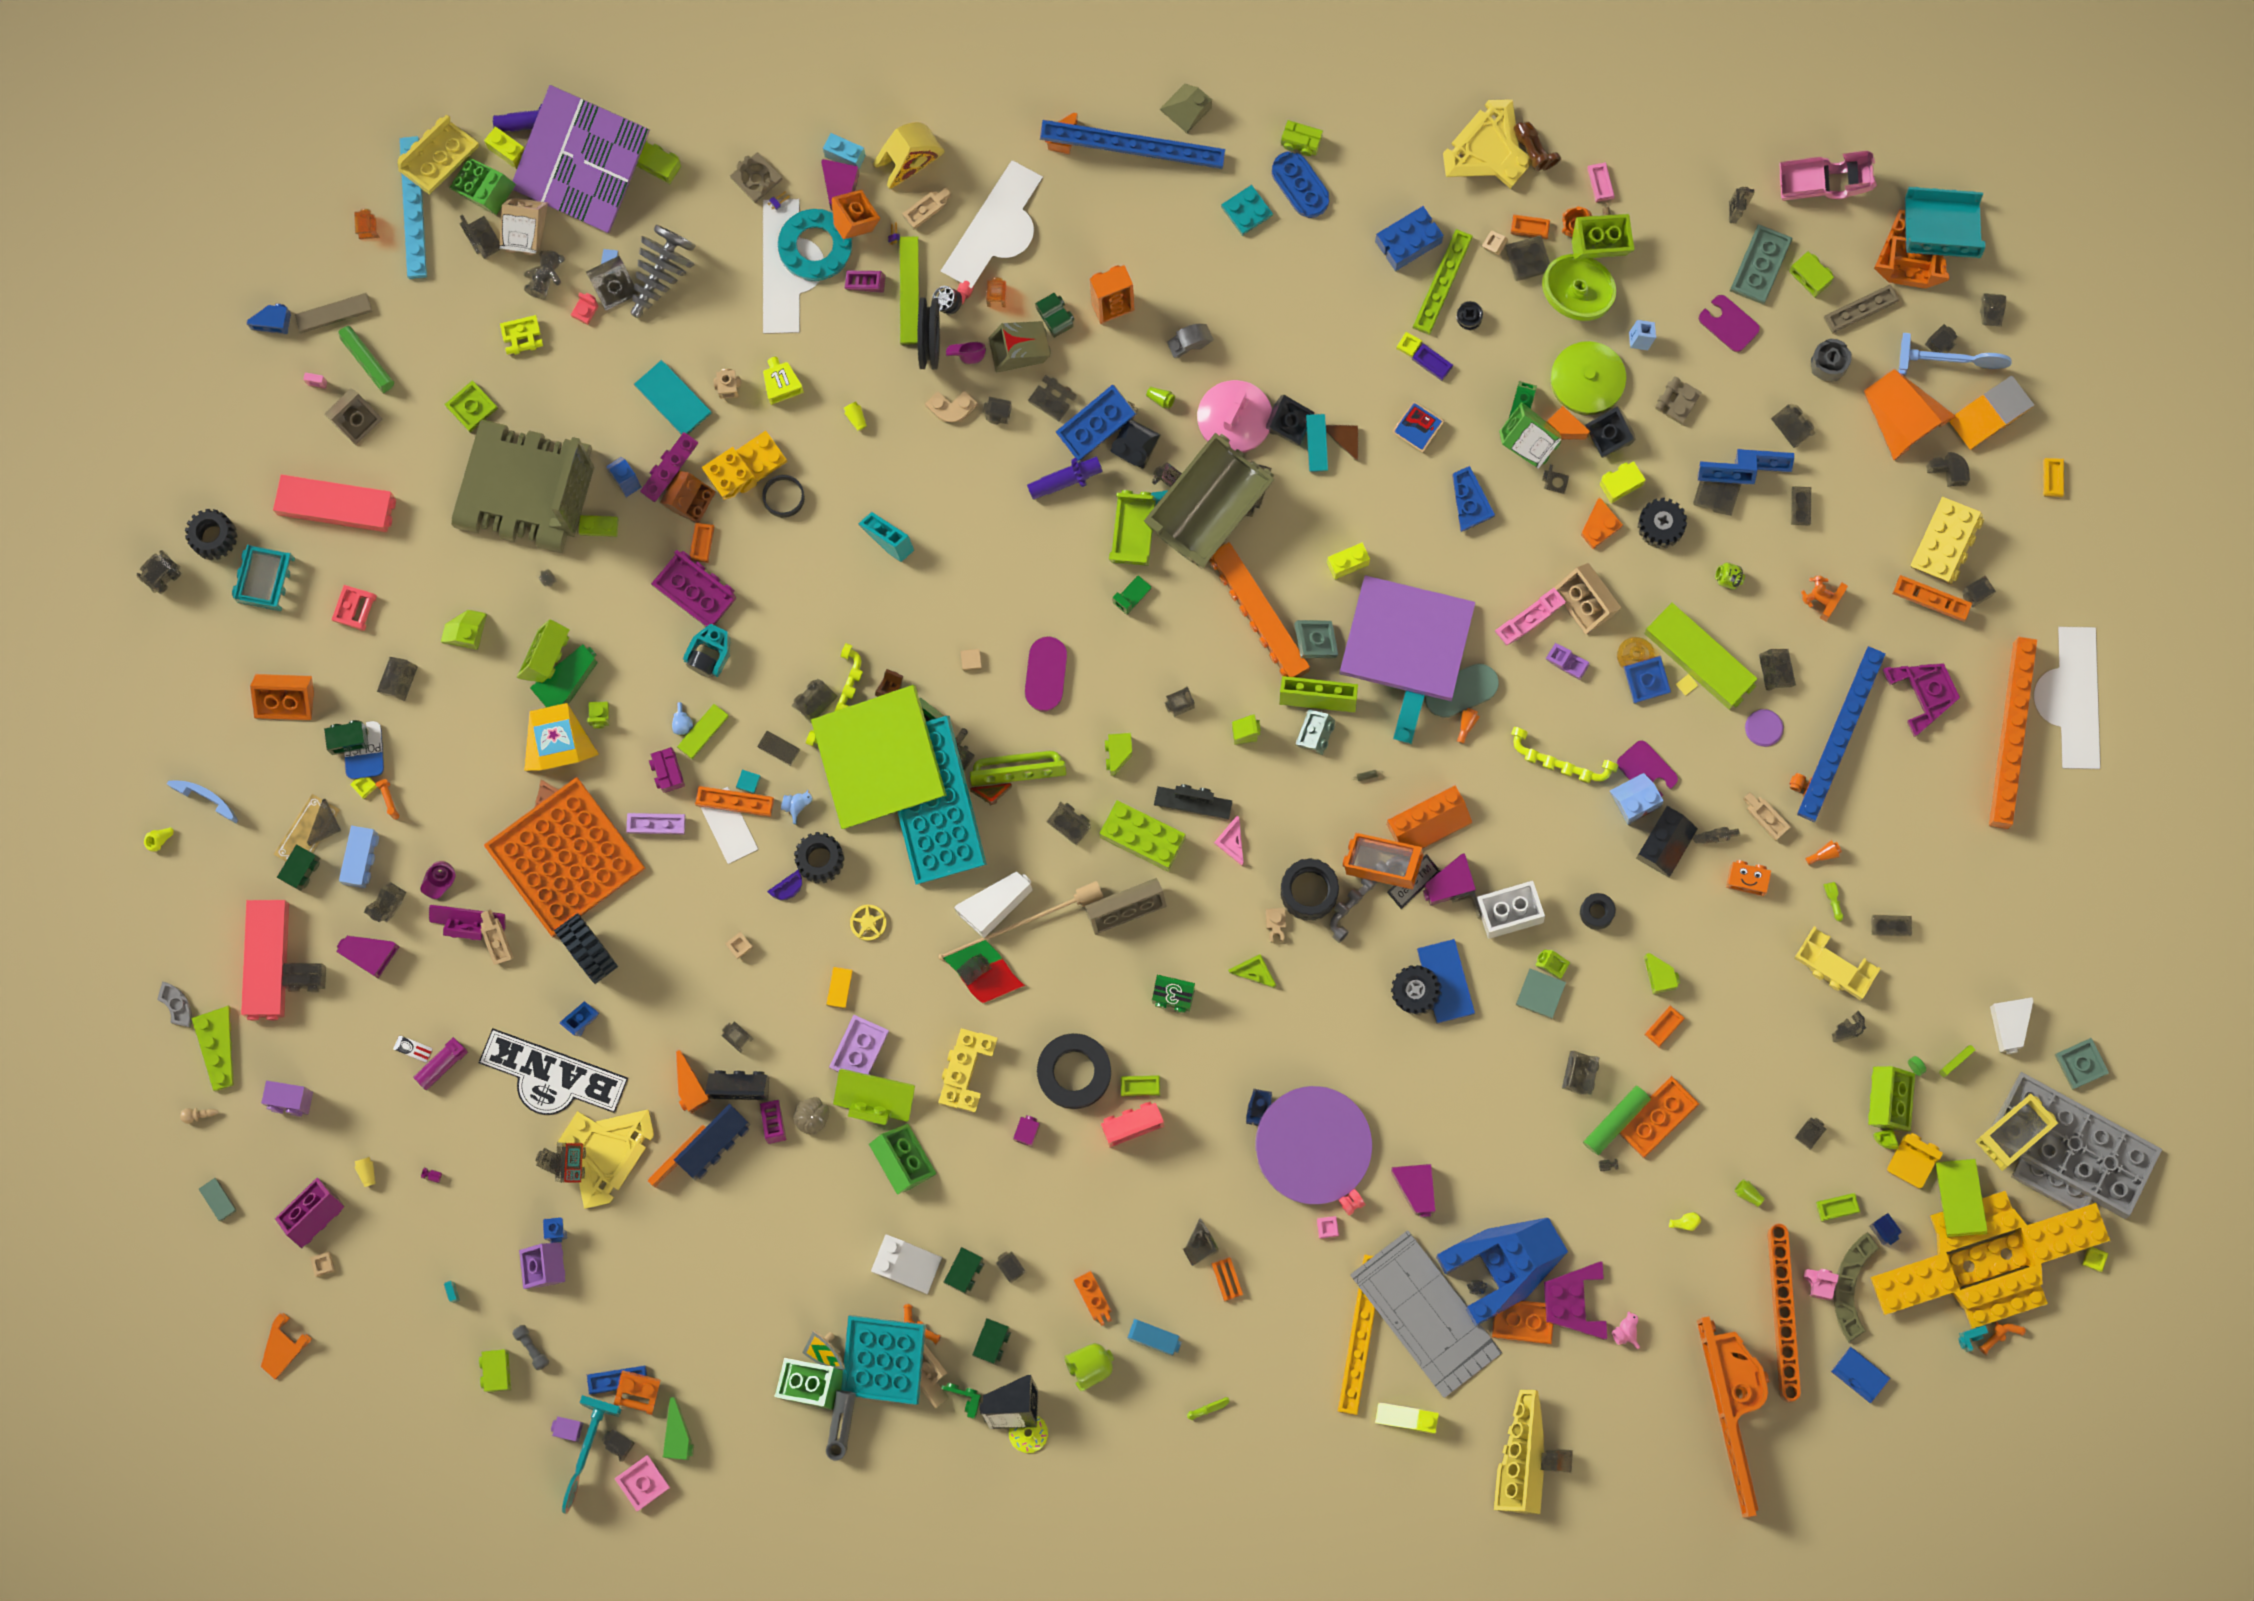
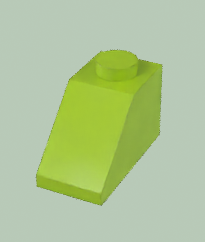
M1647 953L1644 956L1653 994L1676 990L1678 984H1680L1678 972H1674L1672 966L1656 956Z

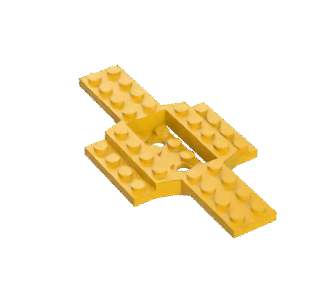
M2003 1191L1982 1198L1987 1234L1947 1237L1943 1211L1930 1215L1937 1235V1255L1870 1277L1883 1314L1887 1315L1952 1293L1965 1310L1970 1327L1973 1329L2048 1304L2041 1287V1263L2110 1241L2097 1204L2094 1203L2027 1225L2016 1210L2012 1209L2007 1193ZM2015 1230L2014 1234L1950 1255L1946 1253ZM2007 1248L2011 1251L2012 1256L2009 1260L2001 1257L2002 1249ZM1965 1261L1973 1262L1974 1270L1972 1272L1964 1270L1963 1264ZM2023 1266H2028V1267H2029V1268H2026V1269H2023V1270H2020V1271H2016V1272H2013V1273H2010V1274H2007V1275H2004V1276H2001V1277H1998V1278H1995V1279H1992V1280H1989V1281H1986V1282H1983V1283H1980V1284H1977V1285H1974V1286H1971V1287H1968V1288H1965V1289L1960 1290V1288H1961L1962 1286H1965V1285H1968V1284H1971V1283H1974V1282H1977V1281H1980V1280H1984V1279H1987V1278H1990V1277H1993V1276H1996V1275H1999V1274H2002V1273H2005V1272H2008V1271H2011V1270H2014V1269H2017V1268H2020V1267H2023Z

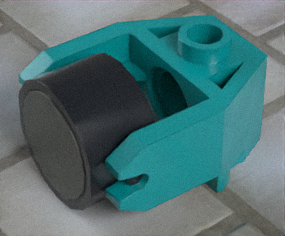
M709 624L693 636L683 657L686 666L705 677H718L730 657V636L728 632ZM702 644L719 652L720 657L718 661L700 651H696L697 647Z

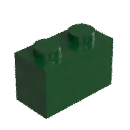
M352 720L348 724H333L329 728H324L326 748L331 755L369 748L367 727L362 721Z
M296 844L277 878L301 891L309 884V877L312 872L318 869L321 858Z
M961 1247L944 1280V1284L964 1294L967 1291L971 1292L976 1282L973 1280L976 1273L980 1274L985 1265L982 1263L983 1258Z
M986 1318L972 1356L994 1365L997 1361L1000 1362L1004 1351L1001 1350L1004 1342L1008 1343L1011 1336L1009 1326Z

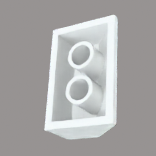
M1533 881L1477 897L1488 939L1544 923L1545 915Z

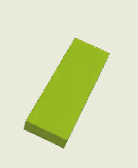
M713 704L677 748L690 759H693L727 720L729 715Z

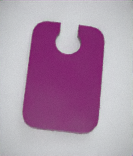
M1718 295L1711 303L1722 310V315L1717 318L1713 317L1705 308L1699 314V322L1732 351L1740 352L1758 334L1760 327L1725 295Z
M1643 740L1636 742L1617 760L1618 768L1629 780L1644 773L1652 782L1657 778L1663 779L1669 789L1675 786L1678 781L1676 773Z

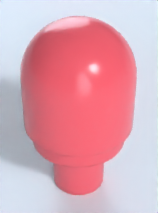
M969 281L960 282L957 289L962 296V304H964L965 299L971 296L974 285L972 288L969 287Z

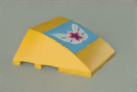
M568 703L530 711L524 771L545 770L581 762L599 755V752L593 746L589 736L583 730Z

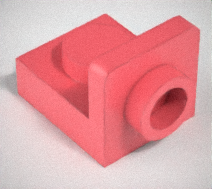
M580 292L578 295L579 301L571 316L588 325L599 306L593 295Z

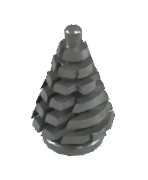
M657 224L654 227V231L665 238L666 243L662 245L641 236V243L660 253V256L643 248L639 250V254L655 263V266L638 259L637 265L649 272L650 276L636 271V278L646 284L644 286L637 283L634 284V289L640 292L639 296L633 294L632 299L636 304L631 310V315L635 318L641 317L644 307L649 309L653 305L648 302L650 298L656 301L661 298L659 294L654 292L655 288L665 293L670 289L668 286L660 283L659 279L671 284H675L678 279L666 273L664 269L680 276L686 273L685 270L670 262L669 259L689 268L695 265L694 262L674 250L677 246L692 251L696 245Z

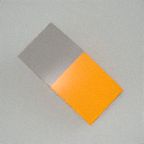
M2010 376L1956 413V417L1949 422L1968 448L1972 450L2002 428L2007 427L2035 405L2015 378Z

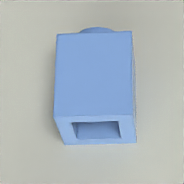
M1642 320L1635 322L1629 332L1630 348L1649 350L1656 339L1655 322Z

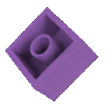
M266 1080L261 1104L267 1106L266 1109L274 1113L283 1114V1111H286V1113H290L292 1116L302 1117V1114L309 1115L313 1091L303 1086Z

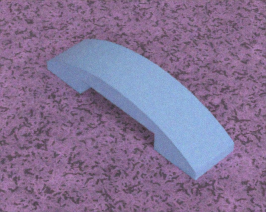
M173 780L167 782L169 787L187 797L193 791L218 805L215 810L218 814L237 823L238 819L232 809L210 790L186 781Z

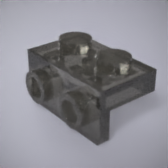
M1788 404L1771 419L1791 446L1796 448L1808 437L1816 433L1813 430V424L1802 416L1803 411L1800 407Z
M1770 649L1759 654L1767 691L1796 685L1789 649Z
M390 657L377 692L405 701L418 666L406 659Z
M816 679L807 685V690L803 694H799L794 699L792 707L798 710L812 724L811 719L819 717L838 696L822 680Z
M1060 801L1057 809L1046 822L1077 846L1091 829L1090 820L1082 814L1080 816L1074 812L1075 809L1069 803L1063 804Z
M1570 1051L1562 1089L1580 1095H1591L1595 1087L1594 1081L1596 1072L1599 1069L1600 1057Z

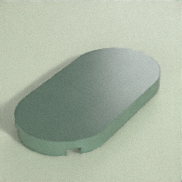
M1475 664L1460 670L1452 701L1426 695L1427 708L1434 715L1449 718L1461 713L1462 710L1466 711L1467 708L1490 700L1498 689L1499 681L1497 674L1492 668L1484 664Z

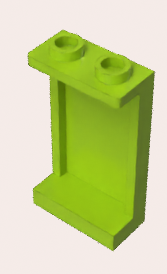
M1122 490V493H1116L1117 508L1112 552H1110L1109 560L1112 563L1149 566L1153 530L1145 524L1144 520L1156 506V498L1150 492L1133 494V491Z

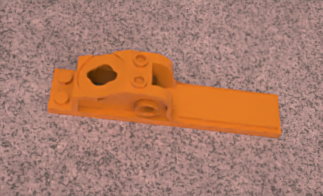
M1710 1316L1703 1317L1697 1320V1325L1743 1518L1756 1516V1511H1759L1738 1419L1744 1413L1755 1411L1765 1403L1768 1396L1767 1383H1769L1767 1371H1763V1367L1758 1360L1752 1357L1742 1344L1743 1340L1736 1331L1714 1336L1713 1332H1716L1714 1320H1710ZM1733 1353H1737L1738 1358L1734 1357ZM1736 1389L1742 1391V1398L1737 1397Z

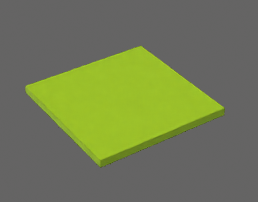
M915 685L811 719L841 829H847L947 796Z

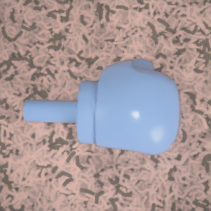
M678 702V713L674 714L672 730L677 735H684L693 728V721L687 716V713L682 711V703Z

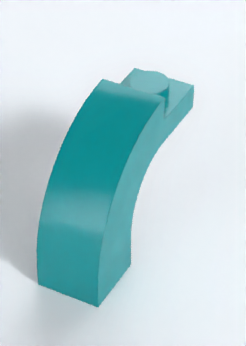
M1410 691L1405 692L1393 739L1412 744L1425 695Z

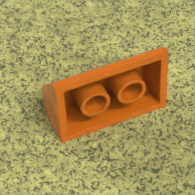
M255 674L250 685L254 718L312 719L314 698L312 676Z

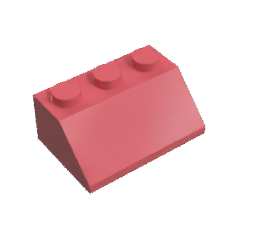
M1150 1101L1140 1105L1138 1110L1128 1109L1123 1111L1122 1116L1117 1118L1115 1116L1105 1118L1104 1123H1101V1127L1111 1148L1164 1127V1121L1156 1103L1151 1104Z

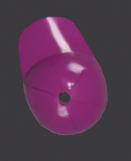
M982 342L949 345L946 349V356H959L960 360L965 364L981 362L986 353L985 344Z
M446 861L433 863L425 873L420 891L430 898H440L455 880L454 868Z

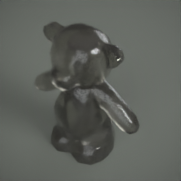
M552 250L541 251L539 253L541 266L529 269L524 273L525 277H532L529 284L525 285L524 291L533 297L543 300L547 297L551 279L556 285L561 284V280L554 270L559 267L560 263L565 261V257Z

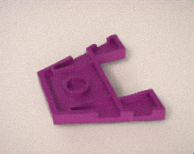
M1944 663L1911 667L1901 666L1897 668L1886 667L1883 669L1889 685L1908 678L1920 702L1924 714L1907 721L1914 737L1919 735L1960 698Z
M1603 1261L1544 1282L1546 1322L1579 1331L1586 1335L1595 1336L1602 1340L1607 1339L1606 1321H1586L1584 1280L1604 1279Z

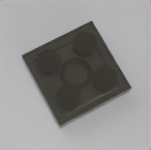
M1541 235L1505 245L1515 281L1544 274L1550 264Z

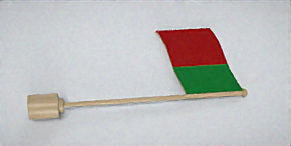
M1097 881L1076 889L1074 899L943 955L940 953L938 958L941 961L944 959L958 973L971 994L984 1004L1026 986L1017 979L1001 955L986 940L1077 902V905L1082 904V907H1085V905L1103 899V894Z

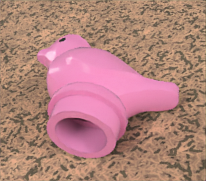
M1627 1312V1317L1621 1321L1620 1327H1616L1612 1331V1336L1618 1345L1630 1342L1636 1349L1640 1348L1636 1340L1638 1316L1636 1314Z

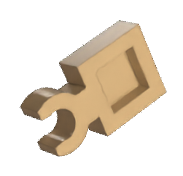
M1285 908L1266 909V929H1272L1269 935L1270 942H1273V936L1276 934L1280 936V941L1283 942L1284 934L1280 929L1286 928Z

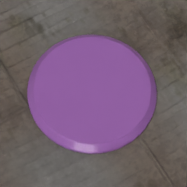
M1757 710L1746 721V734L1758 746L1767 747L1774 745L1783 735V722L1771 710Z

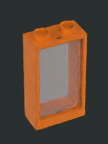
M1355 833L1354 838L1349 841L1348 856L1345 855L1343 860L1346 875L1413 890L1424 857L1422 847Z

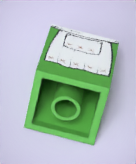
M1522 402L1499 431L1502 445L1538 469L1542 464H1546L1550 453L1561 444L1560 433Z

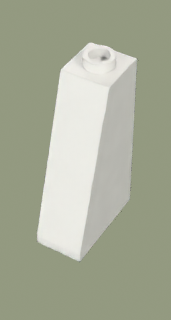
M1016 871L954 907L956 913L979 935L985 938L1033 891L1030 885L1031 880L1025 874L1021 876Z

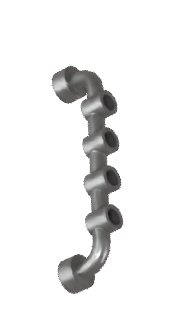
M1395 857L1386 863L1381 861L1374 870L1388 873L1393 866L1400 865L1402 866L1400 871L1406 874L1410 859L1406 861L1403 858ZM1363 879L1361 881L1363 886L1359 890L1356 888L1352 889L1347 895L1350 899L1345 904L1341 901L1335 906L1334 911L1336 913L1331 918L1330 927L1334 933L1333 938L1338 943L1344 940L1349 933L1346 928L1338 927V921L1346 916L1350 909L1359 903L1368 891L1375 887L1377 881Z

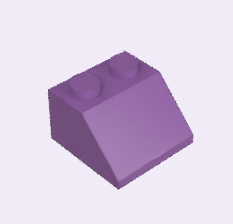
M542 1243L519 1250L523 1289L566 1282L561 1243Z

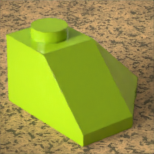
M467 610L447 622L444 627L441 643L478 650L487 613Z

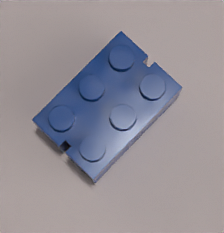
M1421 206L1378 232L1375 242L1384 255L1387 254V260L1393 269L1397 271L1442 244L1444 235L1436 223H1432V218L1425 207Z

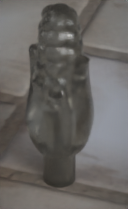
M1721 827L1695 835L1693 840L1699 844L1727 842L1731 837L1740 836L1739 828L1729 830L1728 827Z

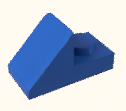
M584 1001L562 1019L559 1024L574 1036L580 1037L585 1027L594 1021L599 1013Z

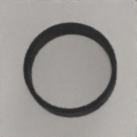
M778 475L771 478L765 484L762 498L765 507L771 514L786 518L795 515L801 510L805 494L802 485L797 479L789 475ZM789 480L796 483L801 489L802 495L799 504L789 512H776L766 503V493L769 487L777 481Z

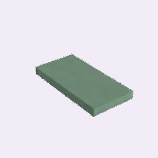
M1758 224L1730 291L1764 305L1793 238Z

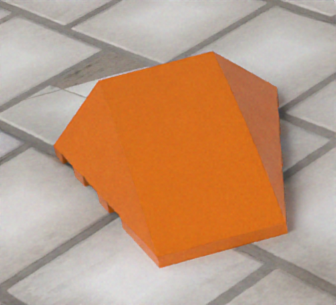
M1899 210L1874 269L1889 283L1925 289L1949 281L1946 259H1944L1943 255L1906 253L1905 210Z
M1893 369L1864 390V394L1876 417L1893 460L1906 453L1912 444L1939 426L1941 428L1956 417L1896 369Z

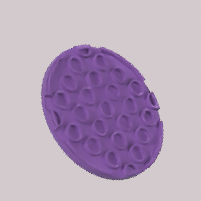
M1308 1086L1283 1094L1268 1107L1258 1125L1255 1150L1261 1172L1276 1191L1296 1202L1324 1204L1347 1195L1362 1180L1371 1160L1372 1137L1365 1116L1351 1099L1330 1088Z

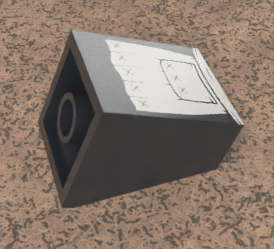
M1026 1375L983 1395V1403H980L979 1407L980 1414L983 1415L984 1422H987L990 1429L1037 1427L1039 1390L1032 1376Z

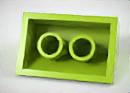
M1629 214L1577 217L1572 237L1574 260L1626 256L1634 251Z
M551 619L544 623L538 629L517 678L541 683L547 678L551 679L555 672L553 666L555 662L558 663L562 656L561 648L562 646L565 647L569 640L567 635L570 629Z
M1893 1066L1873 1067L1868 1125L1883 1129L1911 1131L1915 1073Z

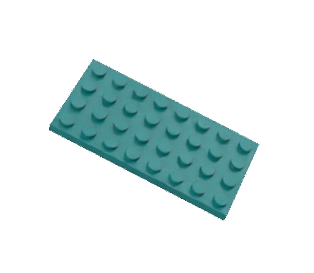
M950 716L926 722L947 796L897 812L915 885L987 865Z

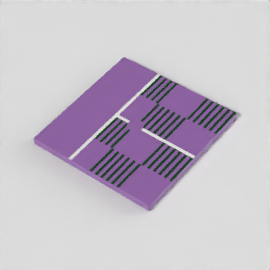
M549 85L513 178V182L516 184L513 190L536 201L548 202V206L610 233L650 129L553 85Z

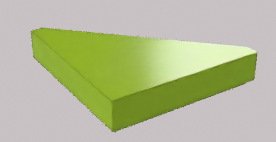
M1261 954L1228 970L1230 974L1273 988L1277 986Z

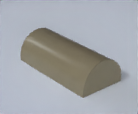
M1154 878L1085 905V910L1096 935L1165 908L1167 905L1158 879Z

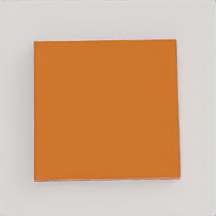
M578 777L574 778L484 844V847L551 937L556 935L554 930L577 913L580 916L584 915L646 869Z

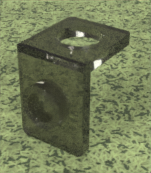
M1550 464L1549 470L1544 471L1542 481L1545 482L1544 489L1564 494L1569 476L1553 472V465ZM1561 478L1563 486L1555 487L1552 483L1553 479Z
M1474 890L1452 898L1453 903L1471 898L1477 918L1482 917Z

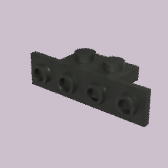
M1181 784L1176 786L1175 789L1157 786L1154 805L1229 820L1233 800L1214 797V793L1207 788H1199L1197 790L1192 789L1190 785Z

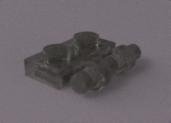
M1045 375L1042 381L1047 384V387L1044 389L1038 385L1028 399V402L1060 422L1070 408V405L1065 402L1066 399L1069 398L1074 401L1077 395L1072 392L1071 388L1059 384L1057 379ZM1053 389L1061 393L1059 398L1051 393Z

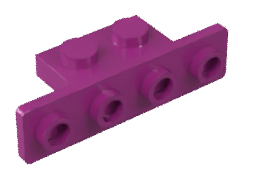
M683 432L671 450L666 449L660 458L662 462L659 466L654 465L649 472L651 477L640 492L651 501L656 502L697 447L698 441Z
M430 905L429 922L445 924L443 936L482 940L483 935L480 929L482 928L481 923H483L481 913L484 911ZM492 912L494 919L498 918L503 931H505V914Z

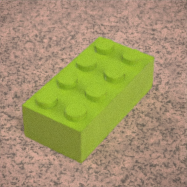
M1116 800L1099 833L1101 839L1169 872L1186 839L1185 833Z

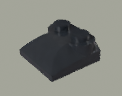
M1281 395L1272 408L1266 429L1269 430V433L1279 435L1300 446L1307 431L1306 415H1314L1315 412L1288 396Z
M1618 406L1585 425L1590 431L1589 434L1602 458L1623 447L1630 446L1636 440L1626 416Z
M1131 419L1123 425L1110 451L1133 465L1145 468L1161 434Z

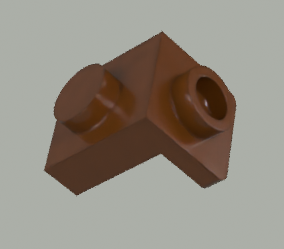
M886 669L884 678L878 686L875 696L879 697L901 689L903 675Z

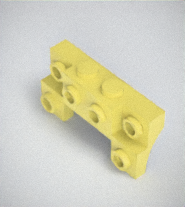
M1814 926L1794 958L1809 967L1814 977L1829 982V986L1837 991L1845 990L1857 999L1862 1000L1881 968H1877L1866 961L1867 959L1865 958L1856 968L1824 948L1830 936L1825 935Z
M961 1028L954 1050L950 1049L947 1061H950L948 1069L945 1068L942 1074L944 1086L939 1104L976 1113L981 1093L970 1091L968 1087L978 1054L993 1057L998 1041L997 1037Z

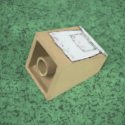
M511 197L503 203L500 248L510 253H515L516 251H522L525 255L537 253L541 249L548 202Z

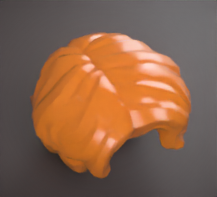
M1580 206L1567 209L1562 217L1564 225L1562 233L1573 237L1576 218L1593 216L1592 213Z

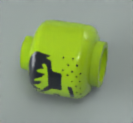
M1724 563L1717 568L1715 579L1722 587L1736 589L1744 583L1745 574H1743L1741 566Z

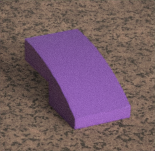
M1557 643L1554 644L1546 657V660L1579 680H1581L1590 665L1588 661L1574 655L1571 650Z

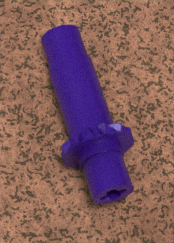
M542 104L538 110L494 115L493 127H497L502 132L531 130Z
M1097 456L1078 462L1077 458H1073L1071 466L1043 476L1041 479L1027 484V487L1034 500L1077 483L1084 487L1087 485L1086 480L1089 477L1102 473L1103 470Z

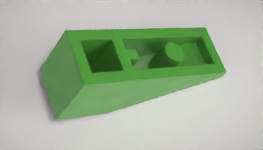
M670 1397L663 1457L689 1460V1457L693 1456L694 1444H691L692 1440L677 1398Z

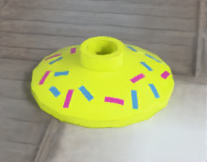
M1038 1415L1037 1427L1009 1428V1439L1012 1445L1018 1451L1024 1453H1034L1040 1450L1048 1438L1047 1425ZM1026 1429L1032 1431L1031 1436H1025L1024 1432Z

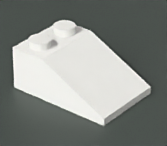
M885 1234L871 1272L928 1294L942 1257Z

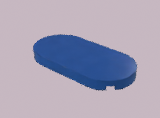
M1284 152L1278 155L1272 165V176L1296 212L1308 218H1314L1323 214L1329 204V193L1307 160L1298 153Z

